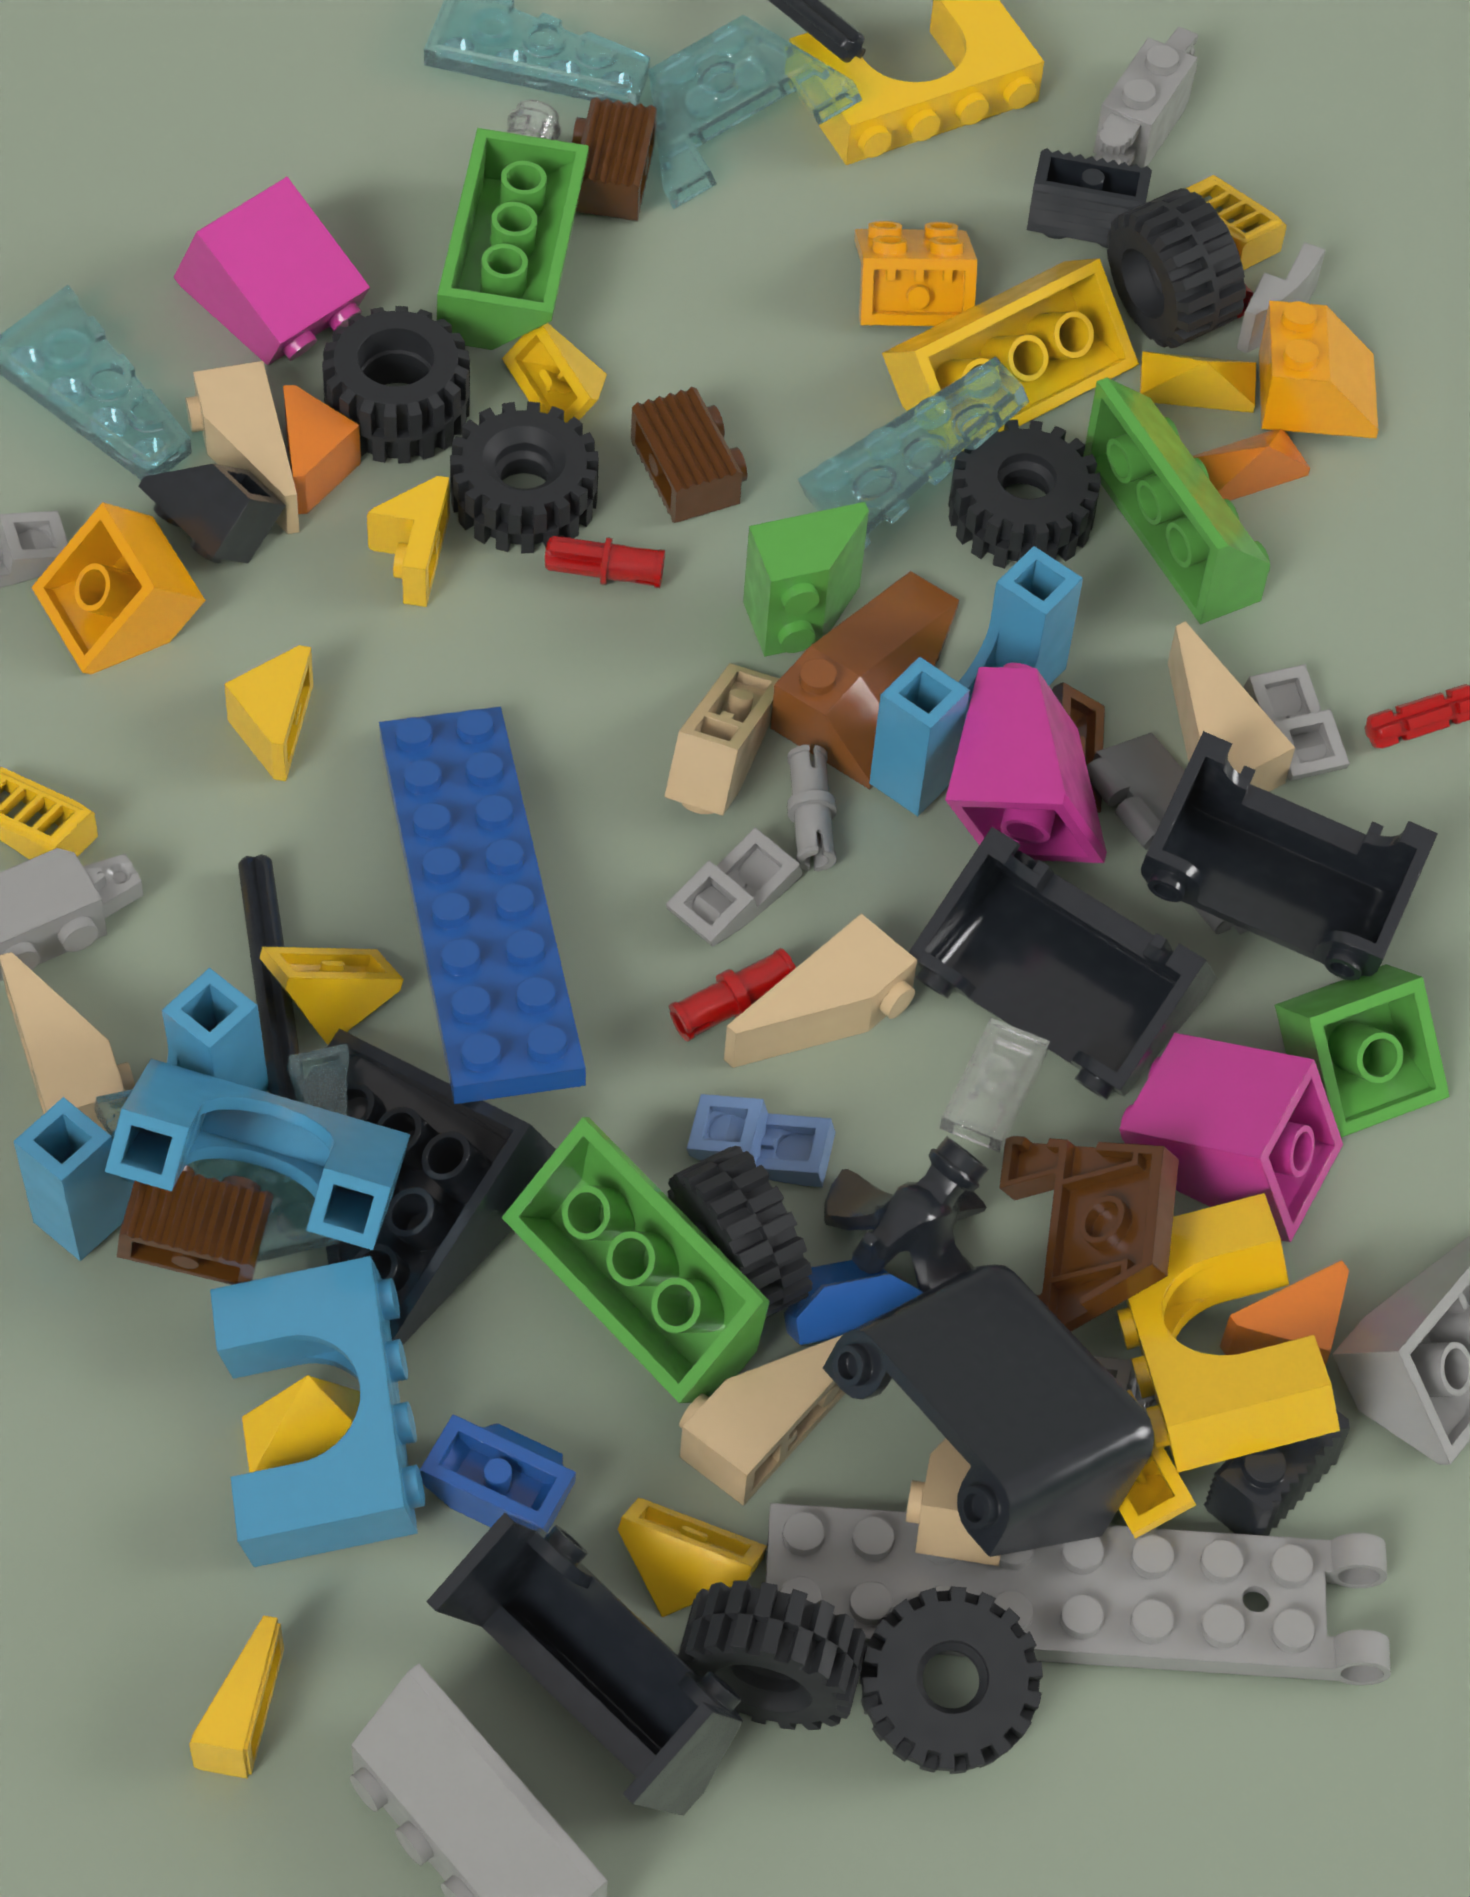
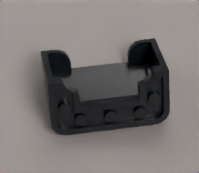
M1203 731L1142 863L1141 875L1148 883V889L1155 896L1165 901H1182L1324 964L1330 973L1339 978L1354 981L1358 980L1361 976L1374 975L1386 955L1438 833L1411 821L1407 822L1404 831L1400 835L1391 837L1381 836L1384 826L1373 821L1366 834L1250 784L1256 770L1244 765L1241 774L1238 773L1228 761V753L1232 743Z
M991 827L909 951L917 959V965L922 968L916 978L947 999L953 990L959 992L1080 1070L1075 1080L1099 1097L1107 1100L1113 1091L1125 1096L1169 1043L1173 1034L1178 1032L1200 1005L1217 980V977L1207 960L1180 943L1173 951L1166 938L1158 933L1155 935L1151 934L1056 875L1047 864L1040 860L1037 862L1018 850L1020 847L1018 842Z
M992 1264L971 1268L844 1333L835 1344L823 1366L824 1371L839 1388L855 1399H869L880 1395L893 1378L970 1464L971 1467L958 1491L957 1509L964 1528L989 1557L1101 1537L1147 1463L1154 1447L1153 1427L1144 1409L1023 1280L1005 1265Z

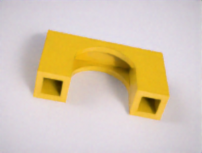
M933 0L929 32L956 68L941 78L925 82L896 80L874 70L863 57L859 59L855 56L849 63L843 62L810 34L804 33L789 38L786 79L845 165L877 157L890 150L917 141H925L932 136L965 125H973L980 120L1013 109L1023 108L1039 100L1044 60L1000 0Z
M1265 1193L1174 1216L1168 1276L1125 1300L1128 1308L1117 1310L1127 1350L1140 1347L1142 1356L1131 1358L1140 1396L1142 1399L1154 1396L1157 1403L1155 1406L1146 1408V1413L1151 1420L1154 1431L1156 1448L1170 1446L1177 1473L1340 1431L1332 1384L1314 1335L1234 1355L1201 1353L1184 1346L1176 1340L1186 1323L1209 1307L1289 1285L1281 1238Z

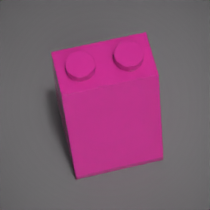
M285 177L198 230L174 275V279L181 288L266 365H270L284 355L290 361L300 357L316 344L317 338L315 336L328 327H331L333 331L339 326L347 327L349 325V318L362 313L358 306L370 289V286L288 177Z
M1008 663L1003 667H979L945 801L979 845L991 827L1018 842L1020 845L1018 850L1034 860L1104 863L1107 851L1078 728L1037 668L1021 663Z
M1179 1033L1173 1034L1163 1054L1153 1061L1148 1080L1134 1104L1128 1106L1125 1110L1119 1128L1121 1138L1126 1144L1164 1146L1179 1159L1176 1191L1209 1207L1265 1193L1281 1241L1290 1243L1343 1146L1314 1059Z

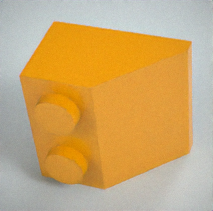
M1269 300L1259 349L1261 429H1282L1283 431L1376 439L1378 434L1374 354L1327 305L1309 304L1301 301L1282 302Z
M104 502L99 505L31 587L82 673L90 675L170 643L206 601L153 516Z

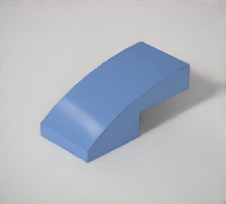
M701 1094L687 1151L689 1156L702 1161L730 1146H740L742 1152L748 1151L754 1156L756 1167L762 1165L769 1173V1180L823 1188L836 1132L831 1118L770 1114L767 1111L764 1099Z

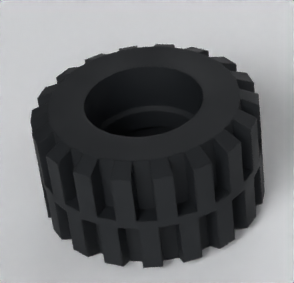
M1180 188L1129 210L1112 221L1110 224L1111 230L1108 231L1107 256L1114 285L1132 320L1157 345L1164 348L1169 346L1170 349L1179 347L1237 319V315L1242 313L1244 308L1243 299L1246 298V286L1244 283L1243 265L1238 249L1224 221L1219 217L1209 202H1205L1201 195L1196 192L1190 193L1188 189Z
M395 306V311H384L383 307L370 309L371 315L364 317L361 314H357L349 318V327L339 326L332 333V342H327L323 351L324 403L359 425L361 456L370 453L373 454V461L385 463L387 458H398V464L411 463V457L420 456L425 460L435 456V448L438 447L446 450L454 441V435L462 434V426L466 423V417L470 416L469 351L465 350V341L460 333H452V325L443 318L434 321L432 320L431 312L422 309L417 313L408 312V306ZM390 383H405V384H409V385H405V386H387V385H385V384H390Z

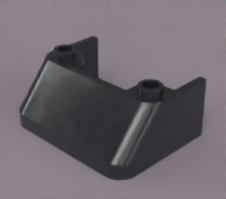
M504 1512L426 1602L436 1612L482 1627L636 1777L623 1792V1795L632 1804L684 1816L706 1790L743 1722L740 1715L734 1710L742 1701L741 1698L713 1672L708 1671L701 1678L581 1563L588 1553L565 1530L555 1525L547 1533L533 1524Z

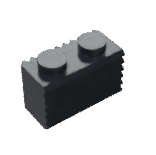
M1046 148L1040 153L1027 230L1043 233L1052 239L1067 237L1098 243L1102 247L1108 248L1107 235L1108 231L1111 230L1110 224L1112 221L1119 217V215L1146 203L1152 170L1148 166L1140 168L1137 164L1129 166L1126 162L1118 164L1115 160L1107 163L1104 158L1096 161L1093 156L1085 159L1079 154L1074 157L1070 152L1063 155L1059 150L1052 153Z
M1336 1410L1340 1427L1338 1432L1226 1460L1214 1473L1215 1477L1212 1479L1213 1483L1210 1485L1211 1489L1208 1491L1209 1495L1204 1503L1205 1508L1235 1534L1269 1536L1271 1529L1278 1527L1280 1519H1286L1288 1511L1294 1510L1297 1501H1302L1305 1493L1311 1492L1314 1483L1320 1482L1322 1474H1328L1330 1466L1336 1465L1350 1430L1349 1419Z

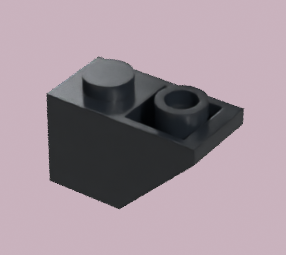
M213 463L144 476L138 485L155 502L153 507L155 513L166 522L181 527L192 538L190 542L191 547L199 555L214 563H221L222 560L249 563L286 506L249 470Z

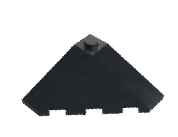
M339 1028L304 1081L307 1104L410 1134L394 1193L374 1249L370 1250L324 1236L328 1265L371 1256L382 1280L393 1279L399 1301L400 1318L389 1320L392 1340L400 1339L403 1345L513 1230L502 1219V1216L555 1152L556 1148L531 1124L483 1100L454 1104L449 1083Z

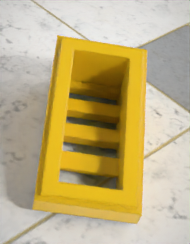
M1215 175L1185 188L1190 193H1198L1203 199L1211 196L1212 199L1206 201V203L1209 202L1214 209L1220 206L1224 209L1218 212V215L1226 224L1236 244L1243 270L1281 252L1287 225L1273 212ZM1232 218L1235 220V221L1232 222V223H1229V222H1228V220H1230V219H1232Z
M0 768V794L4 790L10 793L0 803V840L30 860L56 848L72 851L78 857L98 837L95 813L65 795L8 769ZM20 801L26 804L13 818L6 816ZM37 812L42 815L31 827L26 825ZM53 823L59 826L50 835L44 833Z
M263 1615L193 1732L189 1747L195 1768L248 1779L249 1774L252 1775L284 1653L281 1624L278 1623V1618Z

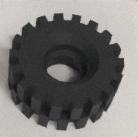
M527 401V410L516 411L515 402L503 403L502 413L495 415L491 408L479 412V425L469 419L462 426V437L455 436L452 443V455H450V493L453 512H458V522L465 531L474 526V538L483 544L490 537L495 538L496 549L505 552L509 551L511 543L521 544V554L534 553V544L543 542L546 548L547 542L552 536L563 535L566 538H576L579 535V524L587 527L592 520L593 508L596 509L599 457L598 451H595V440L590 432L583 435V423L577 418L573 417L565 423L564 410L552 406L548 414L540 412L539 402ZM526 473L541 477L546 482L534 488L522 489L512 487L504 483L503 480L515 474Z
M1018 419L1005 421L1004 431L998 432L995 425L992 424L982 429L981 440L972 435L965 441L964 452L959 450L955 458L948 507H950L948 517L950 525L957 526L956 537L962 545L971 540L973 541L971 550L973 555L982 559L988 552L994 555L993 565L1005 569L1007 560L1018 562L1033 546L1055 560L1056 556L1059 555L1066 562L1075 556L1077 546L1083 548L1087 543L1090 530L1093 528L1101 477L1100 473H1096L1097 462L1093 454L1083 457L1085 444L1078 438L1067 443L1065 441L1066 430L1055 426L1050 434L1042 431L1043 422L1030 420L1029 429L1019 428ZM1012 484H1028L1040 489L1046 495L1035 499H1024L1008 493L1004 487Z
M730 1146L669 1178L668 1184L671 1189L667 1191L668 1198L770 1301L766 1318L809 1296L808 1292L812 1290L813 1283L808 1276L812 1274L811 1263L803 1256V1253L807 1252L804 1239L797 1236L794 1228L798 1224L792 1211L787 1213L782 1203L784 1197L779 1188L771 1186L769 1183V1173L762 1165L756 1167L752 1154L748 1151L742 1152L740 1146Z
M733 1581L732 1588L719 1582L711 1584L709 1591L702 1588L697 1593L696 1599L693 1600L678 1656L701 1678L708 1671H711L728 1684L742 1700L734 1710L738 1714L743 1713L752 1716L751 1721L766 1724L767 1720L778 1722L781 1729L795 1730L796 1724H802L808 1730L821 1729L822 1722L833 1727L840 1724L841 1718L847 1719L850 1715L867 1642H864L866 1635L862 1628H853L855 1620L848 1614H833L835 1606L824 1600H820L817 1603L806 1600L808 1593L793 1589L791 1594L778 1591L777 1584L762 1582L761 1588H753L748 1581Z
M951 1586L946 1591H936V1588L921 1591L917 1597L910 1600L906 1598L896 1605L892 1612L885 1619H882L875 1629L866 1648L860 1672L859 1684H861L862 1688L861 1703L864 1714H868L873 1724L872 1730L880 1742L884 1740L894 1750L892 1754L902 1761L909 1760L920 1765L919 1769L933 1773L936 1770L950 1771V1774L965 1773L970 1769L987 1766L1007 1753L1024 1736L1032 1724L1031 1720L1035 1711L1039 1708L1042 1695L1039 1692L1040 1679L1043 1677L1042 1662H1037L1034 1648L1037 1645L1031 1632H1024L1018 1623L1020 1617L1010 1607L1006 1611L994 1603L995 1597L981 1592L980 1595L966 1592L967 1587ZM951 1651L963 1654L973 1662L979 1676L977 1693L964 1706L958 1708L942 1707L933 1702L924 1689V1668L931 1658L942 1652Z

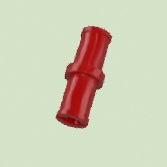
M779 948L773 954L736 973L731 969H727L716 976V983L679 1002L671 1003L668 1006L671 1011L669 1012L671 1019L681 1037L688 1042L694 1039L696 1035L732 1017L737 1018L791 973L796 966L784 949Z

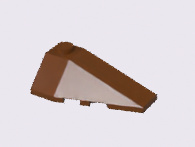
M912 571L908 572L812 644L775 683L770 729L798 746L809 745V752L813 755L815 745L821 746L827 752V764L870 790L873 787L869 782L880 695L919 657L935 666L936 661L940 658L956 615L959 599Z

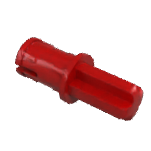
M552 536L546 545L544 562L545 568L549 571L600 578L601 585H607V580L660 588L664 570L665 550L613 544V538L610 537L606 538L605 543Z

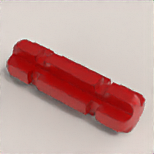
M1463 684L1446 690L1447 696L1445 697L1439 692L1395 706L1396 713H1393L1391 709H1386L1371 714L1367 717V724L1364 726L1366 736L1370 739L1374 748L1383 749L1398 744V737L1400 736L1406 741L1450 727L1449 720H1452L1454 724L1470 720V685Z

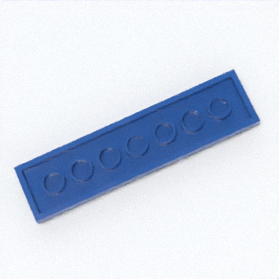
M501 706L379 722L380 742L454 1104L586 1086L584 1058Z

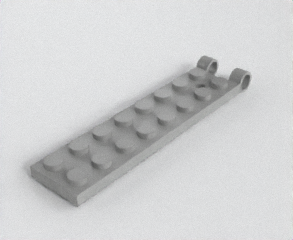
M770 1503L765 1583L777 1584L778 1591L791 1594L793 1589L808 1593L806 1600L813 1603L824 1600L834 1605L833 1614L846 1613L855 1620L853 1628H862L866 1635L864 1642H867V1646L882 1619H885L892 1612L893 1608L906 1598L907 1600L913 1599L921 1591L936 1588V1591H946L951 1586L967 1587L966 1592L980 1595L981 1592L989 1594L996 1598L994 1603L1006 1611L1010 1607L1020 1617L1018 1623L1024 1632H1031L1037 1645L1034 1648L1037 1661L1341 1681L1351 1685L1378 1684L1387 1680L1391 1675L1390 1641L1386 1635L1372 1630H1350L1342 1632L1335 1637L1327 1636L1326 1583L1338 1584L1348 1588H1370L1382 1584L1387 1579L1386 1542L1373 1534L1349 1533L1338 1536L1333 1540L1154 1528L1135 1539L1129 1527L1108 1525L1101 1537L1004 1554L1000 1557L999 1566L915 1553L919 1524L906 1522L907 1512ZM1249 1592L1260 1593L1266 1598L1268 1608L1261 1612L1251 1611L1244 1605L1242 1597ZM949 1651V1652H942V1653L937 1654V1655L965 1656V1655L960 1654V1653H958V1652H951V1651Z

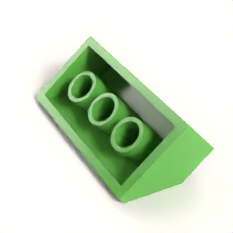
M477 128L437 294V320L443 318L452 325V333H460L465 341V346L494 350L552 321L587 163L588 145Z
M1109 378L1097 381L1083 457L1093 454L1097 462L1096 473H1100L1101 485L1199 624H1204L1260 602L1270 571V560L1267 551L1259 541H1254L1243 527L1232 502L1228 499H1223L1209 480V475L1203 462L1199 458H1193L1180 440L1174 422L1169 417L1162 415L1150 397Z
M582 1117L502 1216V1219L678 1403H692L701 1394L710 1397L726 1379L738 1375L757 1352L770 1301L589 1117Z

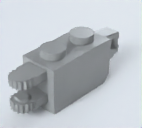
M1178 26L1165 44L1149 37L1146 39L1101 105L1093 152L1096 153L1094 157L1096 161L1104 158L1107 163L1115 160L1118 164L1126 162L1129 166L1137 164L1140 168L1149 165L1183 114L1189 101L1197 68L1198 57L1194 56V45L1197 42L1198 34Z
M56 848L0 872V955L12 952L26 966L33 970L37 965L66 952L83 950L96 939L107 935L105 918L143 896L142 881L126 854L82 866L74 852ZM0 964V981H2L3 974Z

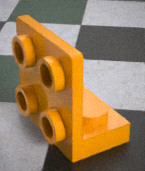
M875 221L868 224V229H855V244L861 261L860 325L936 326L975 306L977 257L967 231L958 230V225L949 222H929L924 225V230L902 229V225L897 222Z

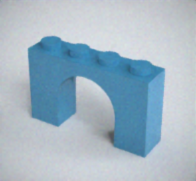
M1035 546L996 582L990 624L986 637L975 659L959 682L919 657L880 695L869 784L918 817L949 786L978 668L1003 667L1008 663L1025 664L1032 668H1037L1048 686L1066 669L1083 578Z
M208 968L162 1009L168 1044L167 1063L267 1092L269 1090L258 1005L211 968ZM63 1097L13 1142L33 1223L79 1261H82L123 1223L134 1180L105 1172L115 1132L111 1135L108 1134Z
M151 1058L121 1108L105 1172L172 1191L185 1166L194 1161L226 1159L258 1165L293 1179L313 1195L315 1201L306 1231L373 1250L394 1193L410 1134Z
M368 1256L210 1289L217 1352L233 1379L297 1365L318 1363L340 1368L354 1376L360 1384V1402L355 1419L346 1434L329 1450L307 1461L231 1477L237 1542L253 1567L418 1534L415 1508L425 1506V1493L418 1465L409 1466L406 1444L415 1443L417 1441V1434L410 1403L408 1401L400 1403L398 1382L408 1380V1367L401 1340H392L389 1320L400 1318L399 1301L393 1279L382 1280L372 1257Z

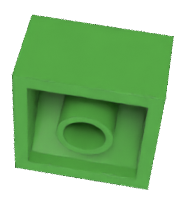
M865 502L749 526L743 603L764 657L785 652L798 653L809 648L831 631L859 589L869 514Z
M1385 964L1380 966L1378 971L1372 976H1361L1358 980L1354 981L1344 979L1275 1004L1285 1052L1289 1055L1315 1060L1341 1137L1450 1097L1422 976Z

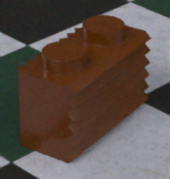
M596 96L591 99L587 118H576L572 143L589 146L576 212L638 221L656 141L657 109L652 104L648 107L641 103L634 106L630 101L623 104L620 100H617L613 103L608 98L601 101Z
M692 386L687 391L680 390L676 395L669 393L665 398L658 396L654 401L648 399L643 404L637 402L632 407L631 414L632 446H635L636 453L640 456L641 463H644L650 480H653L654 488L657 489L659 497H662L663 505L666 506L673 523L740 504L741 485L748 477L742 452L738 447L729 449L724 440L725 429L718 408L715 405L706 407L697 388Z
M188 1165L183 1169L172 1191L134 1181L119 1234L117 1257L230 1285L253 1281L274 1195L268 1190L261 1191V1187L250 1179L239 1176H227L220 1182L214 1177L206 1178L201 1174L195 1175L194 1170Z

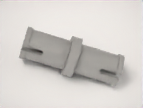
M801 745L791 749L787 757L788 764L790 765L792 796L787 801L788 818L795 824L796 861L800 863L801 869L809 871L810 856H814V871H822L831 868L837 860L832 830V819L836 816L837 805L835 797L829 793L826 763L828 757L826 750L821 746L815 745L813 749L814 760L810 761L809 745Z

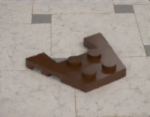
M1024 1136L1005 1138L999 1188L1014 1201L1054 1190L1042 1293L1037 1296L1070 1331L1077 1329L1168 1276L1179 1159L1164 1146L1098 1142L1096 1147L1075 1146L1068 1139L1049 1138L1047 1144L1032 1143Z

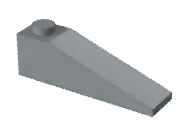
M1470 1236L1368 1313L1332 1354L1358 1410L1439 1465H1450L1470 1441Z

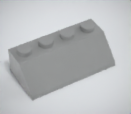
M419 1663L410 1669L351 1744L354 1774L350 1776V1781L363 1802L374 1812L383 1807L399 1825L395 1830V1834L407 1854L420 1866L427 1861L432 1864L445 1880L441 1884L445 1897H607L608 1880L425 1669Z

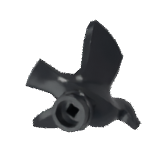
M948 1136L944 1138L936 1149H931L929 1153L931 1166L926 1175L918 1182H907L901 1185L894 1194L884 1192L849 1169H842L832 1183L824 1202L825 1224L847 1231L873 1230L872 1232L867 1231L852 1252V1260L860 1270L868 1274L878 1273L897 1254L908 1251L913 1263L918 1289L926 1292L974 1268L957 1248L953 1227L958 1220L986 1210V1205L974 1190L979 1188L980 1184L978 1182L989 1169Z

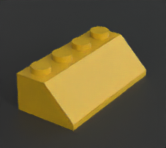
M1100 258L1064 261L882 353L902 407L950 459H955L959 450L964 452L965 441L972 435L981 440L982 429L994 424L998 432L1004 431L1005 421L1018 419V425L1021 426L1095 388L1097 381L1104 378L1112 379L1139 365Z

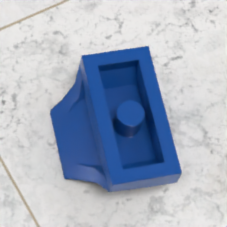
M853 1260L811 1267L812 1274L808 1277L813 1283L812 1290L808 1292V1297L789 1306L784 1312L786 1332L799 1345L831 1340L924 1292L888 1273L885 1269L875 1274H868L860 1270Z
M452 1414L420 1468L423 1485L451 1509L490 1528L505 1512L533 1524L547 1533L576 1481V1472L563 1466L562 1453L501 1424L496 1423L487 1427H479Z

